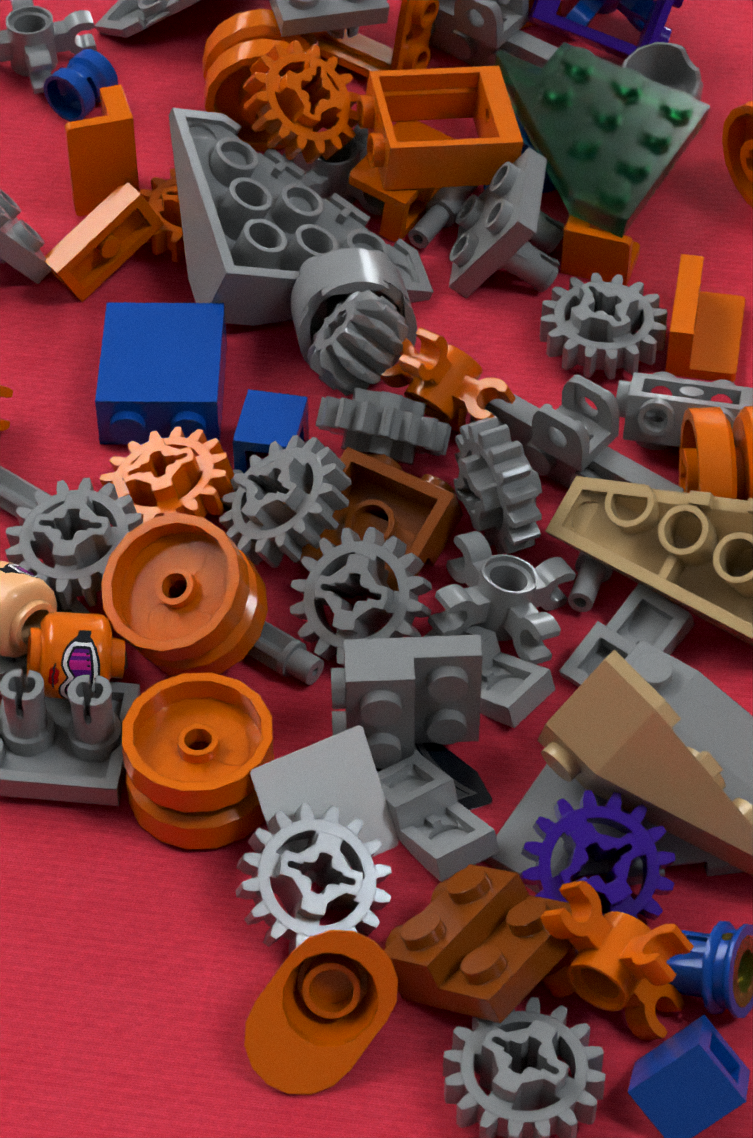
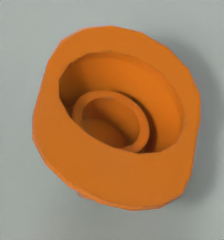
M329 930L310 936L290 953L256 999L245 1022V1050L252 1069L267 1085L287 1094H314L334 1086L352 1069L368 1045L387 1022L397 1002L398 977L389 955L376 941L355 931Z

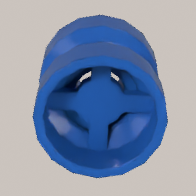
M83 49L69 60L67 68L58 69L45 80L44 94L49 105L59 116L70 122L84 119L93 111L95 103H101L99 88L118 85V76L114 67L101 53L92 49Z

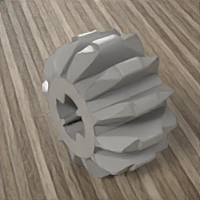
M371 290L357 291L350 294L344 303L337 304L334 312L329 317L324 318L323 326L313 335L314 343L309 348L307 356L310 361V368L320 375L319 379L333 390L338 389L346 396L353 394L354 388L367 390L370 384L379 382L381 375L386 369L392 368V361L402 352V342L407 337L409 328L405 324V318L396 311L397 307L383 296L378 297Z

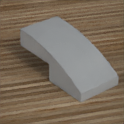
M639 583L606 626L599 621L596 622L559 670L560 675L579 687L614 649L625 659L641 640L671 655L695 625L692 614Z
M471 625L465 632L460 634L481 635L483 655L481 714L515 728L556 690L550 669L502 653L494 631L477 625ZM432 629L424 637L439 635Z
M416 753L377 772L399 841L440 882L452 877L469 864L475 865L499 853L495 830L458 802L454 779L421 754Z

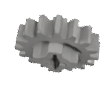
M592 273L591 282L585 284L580 279L572 277L569 280V290L555 286L552 289L551 300H543L540 341L547 342L546 354L548 357L563 355V369L568 370L577 364L583 366L584 377L590 378L595 370L598 369L604 370L608 379H615L616 369L624 368L625 371L633 375L634 372H638L639 361L652 365L655 363L656 351H663L667 328V309L659 308L660 297L658 294L643 296L644 283L640 281L628 287L623 285V276L616 274L611 282H603L599 273Z
M354 388L352 400L342 397L341 399L330 396L322 397L315 425L321 430L344 436L341 446L343 450L346 447H350L365 455L369 453L385 454L396 462L413 465L415 453H427L436 456L446 455L452 429L448 423L439 422L435 418L424 417L425 403L390 392H378Z
M497 417L485 418L461 426V434L455 437L460 452L455 453V460L459 466V476L453 480L458 500L463 502L468 511L473 528L477 531L484 530L489 546L495 545L498 554H511L536 545L534 539L539 538L541 535L536 521L542 520V514L535 501L536 497L542 493V487L538 472L532 469L524 454L523 445L519 441L511 442L509 427L507 424L500 426Z
M294 435L285 449L276 441L270 443L269 455L264 459L253 454L249 458L251 467L245 474L236 473L232 478L239 485L237 491L224 495L222 499L231 510L219 517L220 523L228 530L226 534L235 543L237 548L255 565L264 560L272 568H277L284 554L294 563L300 561L302 547L309 543L312 547L318 549L320 547L319 540H321L319 535L325 529L335 530L339 525L332 517L334 511L341 510L349 505V500L341 493V491L351 485V479L343 472V469L346 467L344 462L317 438L312 437L305 443L298 435Z
M83 478L78 490L69 491L68 485L64 480L57 482L56 495L48 497L39 490L33 493L37 503L33 510L25 507H18L15 513L20 526L8 527L6 529V536L11 546L5 550L9 562L19 565L51 587L54 594L58 595L63 609H69L77 596H84L89 607L95 606L97 602L96 592L102 590L101 581L109 556L124 536L141 525L143 520L141 513L136 512L132 497L126 495L118 498L115 486L110 482L96 492L93 489L91 479Z
M349 527L342 529V544L339 546L334 545L323 537L319 540L323 556L318 561L307 556H303L301 559L303 566L310 571L307 580H292L290 586L304 595L303 601L290 607L292 615L299 619L308 620L297 632L300 638L309 643L318 641L314 652L328 661L337 654V663L343 667L344 640L401 638L404 636L421 637L422 635L412 626L414 618L429 617L431 615V609L418 602V596L432 590V585L423 577L413 576L422 568L424 563L413 553L404 555L407 545L393 535L385 542L384 534L373 527H368L362 541L359 535ZM385 562L391 567L396 576L399 591L390 589L387 584L389 571L384 568ZM368 590L380 600L368 598L367 601H357L353 606L342 597L354 598L355 595L364 596ZM324 605L329 606L334 613L332 626L337 629L336 633L331 629L326 620ZM386 624L381 630L375 633L377 629Z
M303 803L296 810L293 823L280 810L268 822L270 832L258 828L248 840L252 849L257 853H244L238 861L237 869L251 875V878L242 882L235 890L236 897L254 900L256 906L244 920L247 925L256 924L263 920L270 928L265 935L263 943L268 947L277 942L282 936L290 940L288 947L290 955L294 949L310 936L329 930L359 931L369 935L381 923L371 910H382L390 902L391 895L382 889L376 888V884L383 882L392 871L391 866L373 863L372 856L383 845L380 839L363 843L357 837L364 823L360 818H356L347 827L338 824V807L331 805L321 819H315L310 804ZM309 839L307 846L298 854L287 850L282 855L276 853L278 849L292 841ZM343 855L347 858L353 870L349 867ZM308 870L317 873L316 884L324 888L319 894L311 891V879L304 875ZM273 893L279 896L288 913L279 905ZM345 908L351 910L349 915L343 920L319 926L320 919L328 909L342 912Z
M531 997L525 1011H515L514 1009L501 1023L472 1016V1030L456 1026L453 1030L452 1050L444 1051L443 1076L446 1077L444 1080L445 1103L457 1104V1125L460 1128H464L478 1122L480 1124L479 1138H496L497 1135L504 1138H549L554 1134H557L560 1138H576L578 1121L592 1125L595 1121L597 1100L603 1099L606 1074L602 1073L604 1055L602 1047L589 1046V1025L582 1023L568 1028L566 1026L568 1008L561 1005L550 1016L541 1014L539 998ZM560 1055L566 1063L558 1060L557 1056ZM569 1069L571 1071L572 1077L568 1076ZM474 1072L480 1074V1085L491 1091L488 1096L477 1083Z

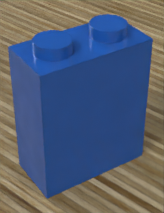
M107 302L95 398L100 444L127 445L129 442L134 441L142 445L149 441L150 432L157 431L161 438H168L175 427L182 428L185 438H188L193 432L200 429L204 431L207 441L214 438L220 441L227 353L224 303Z

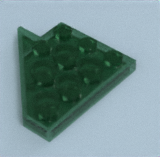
M565 42L562 43L542 68L502 50L497 53L494 65L500 67L513 110L537 153L547 159L546 171L570 215L621 238L703 127L711 106L694 99L685 91L671 89L644 77L634 69L623 68L595 56L588 49L575 47Z

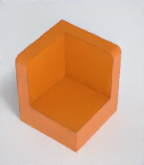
M579 195L563 231L561 273L591 279L592 273H599L603 282H611L612 278L619 274L623 276V285L627 286L639 257L640 244L634 242L630 236L599 230L601 199Z

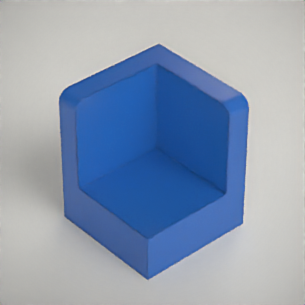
M248 389L233 437L234 469L240 470L245 474L251 467L249 458L253 454L256 455L257 452L269 454L270 443L274 441L283 449L287 447L288 442L294 435H298L307 443L309 441L308 397Z
M704 1014L634 1063L628 1094L664 1138H693L746 1102L750 1070Z

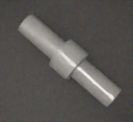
M478 186L440 188L426 204L425 215L409 232L410 242L417 248H426L442 228H447L454 224L461 206Z
M580 552L575 563L578 575L568 597V603L576 611L587 612L591 610L601 583L610 579L613 570Z

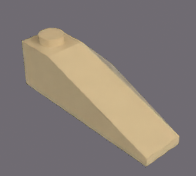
M582 476L575 477L545 532L753 646V498L740 500L716 497L712 493L690 490V493L653 489L645 484Z
M614 649L545 724L538 738V741L545 747L541 751L542 757L549 767L565 781L571 782L575 778L586 790H592L594 794L607 801L614 792L621 793V808L630 813L633 809L643 804L647 807L644 820L655 826L663 825L667 832L753 876V805L739 797L731 801L723 791L726 787L725 781L720 774L723 768L709 751L699 753L691 747H686L673 730V727L681 718L668 702Z

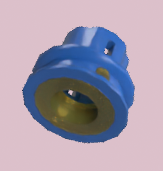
M719 921L713 927L710 934L681 930L694 947L690 953L678 954L666 961L676 973L674 980L669 984L673 985L681 995L703 998L705 1008L710 1014H722L728 1009L734 1018H745L753 1007V925L743 924L736 930L731 922Z

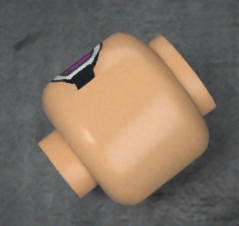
M0 561V656L17 658L27 654L30 627L40 628L41 622L47 614L57 612V601L52 588L42 579L15 563Z

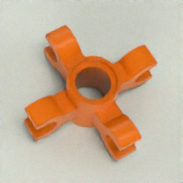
M419 327L416 332L417 337L421 340L419 353L410 340L405 338L402 342L403 350L399 353L401 355L399 363L392 366V368L386 369L380 377L390 387L399 388L409 385L404 392L406 398L425 403L426 415L438 419L440 422L450 424L451 430L460 434V427L466 425L465 418L467 412L470 413L475 422L485 418L494 417L493 414L485 410L486 405L490 401L502 399L507 403L513 404L516 399L508 385L499 378L488 377L478 381L483 373V369L471 356L457 347L448 344L443 336Z
M585 881L562 884L559 891L570 903L572 914L565 908L544 911L541 920L546 930L553 937L561 940L568 939L573 947L563 956V960L547 973L541 982L554 997L561 998L576 992L586 1002L603 1010L619 1011L625 1007L627 1024L636 1037L641 1040L665 1038L668 1032L664 1025L658 1021L655 1008L662 1013L681 1011L685 1005L680 992L673 985L669 984L674 980L676 973L666 961L675 955L690 953L694 947L678 926L672 923L663 924L651 930L639 919L623 912L612 911L602 915L600 898L595 889Z

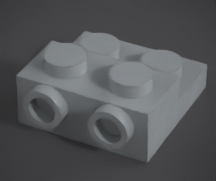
M481 635L344 640V667L331 668L332 709H345V711H332V736L357 725L362 726L375 768H387L414 755V743L448 745L457 742L479 741L483 657Z

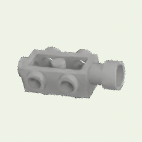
M664 371L653 374L634 372L631 382L619 380L616 395L619 417L625 418L623 439L636 441L641 447L651 450H665L671 446L680 447L682 420L684 412L688 408L720 407L733 429L735 418L740 410L745 406H753V388L736 386L733 382L724 379L705 382L676 378L673 374ZM656 386H664L672 392V396L652 393L651 390ZM717 394H724L731 398L732 403L711 401V398Z

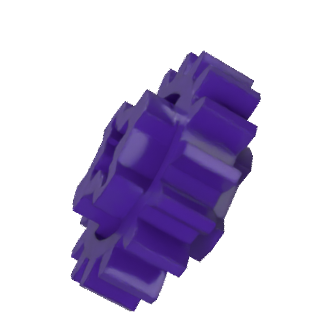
M586 790L580 799V809L574 810L571 804L562 798L554 806L555 815L558 820L556 823L542 816H539L535 821L533 828L543 839V842H525L521 854L530 860L536 861V866L522 871L520 878L523 884L538 885L540 892L535 896L568 902L559 889L562 884L573 882L589 860L588 854L596 862L606 858L611 860L618 855H622L606 875L607 884L598 875L588 879L583 877L578 881H585L595 889L600 898L602 915L618 911L634 916L637 919L636 915L641 914L645 918L655 921L663 910L658 902L652 898L653 894L669 895L674 887V882L660 876L659 870L671 866L675 861V854L666 851L657 852L655 844L667 831L663 825L649 830L642 826L641 822L647 811V807L643 804L633 809L630 814L621 811V793L614 792L605 806H597L592 790ZM593 823L611 826L625 835L615 838L597 833ZM562 837L565 842L563 847L568 853L569 858L566 869L552 878L551 856L556 842ZM642 860V885L638 895L633 900L631 897L632 890L626 880L629 868L635 862Z

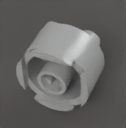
M343 248L328 252L322 256L310 257L303 262L291 292L290 308L301 354L309 366L310 361L307 356L309 348L314 343L313 335L321 329L324 324V318L329 317L334 312L337 304L344 303L350 294L357 291L371 290L378 297L383 296L397 307L396 311L405 318V324L409 327L406 338L410 340L413 346L415 345L417 337L415 314L404 280L386 253L379 250L370 251L362 248ZM398 354L394 358L392 366L399 362L401 355Z

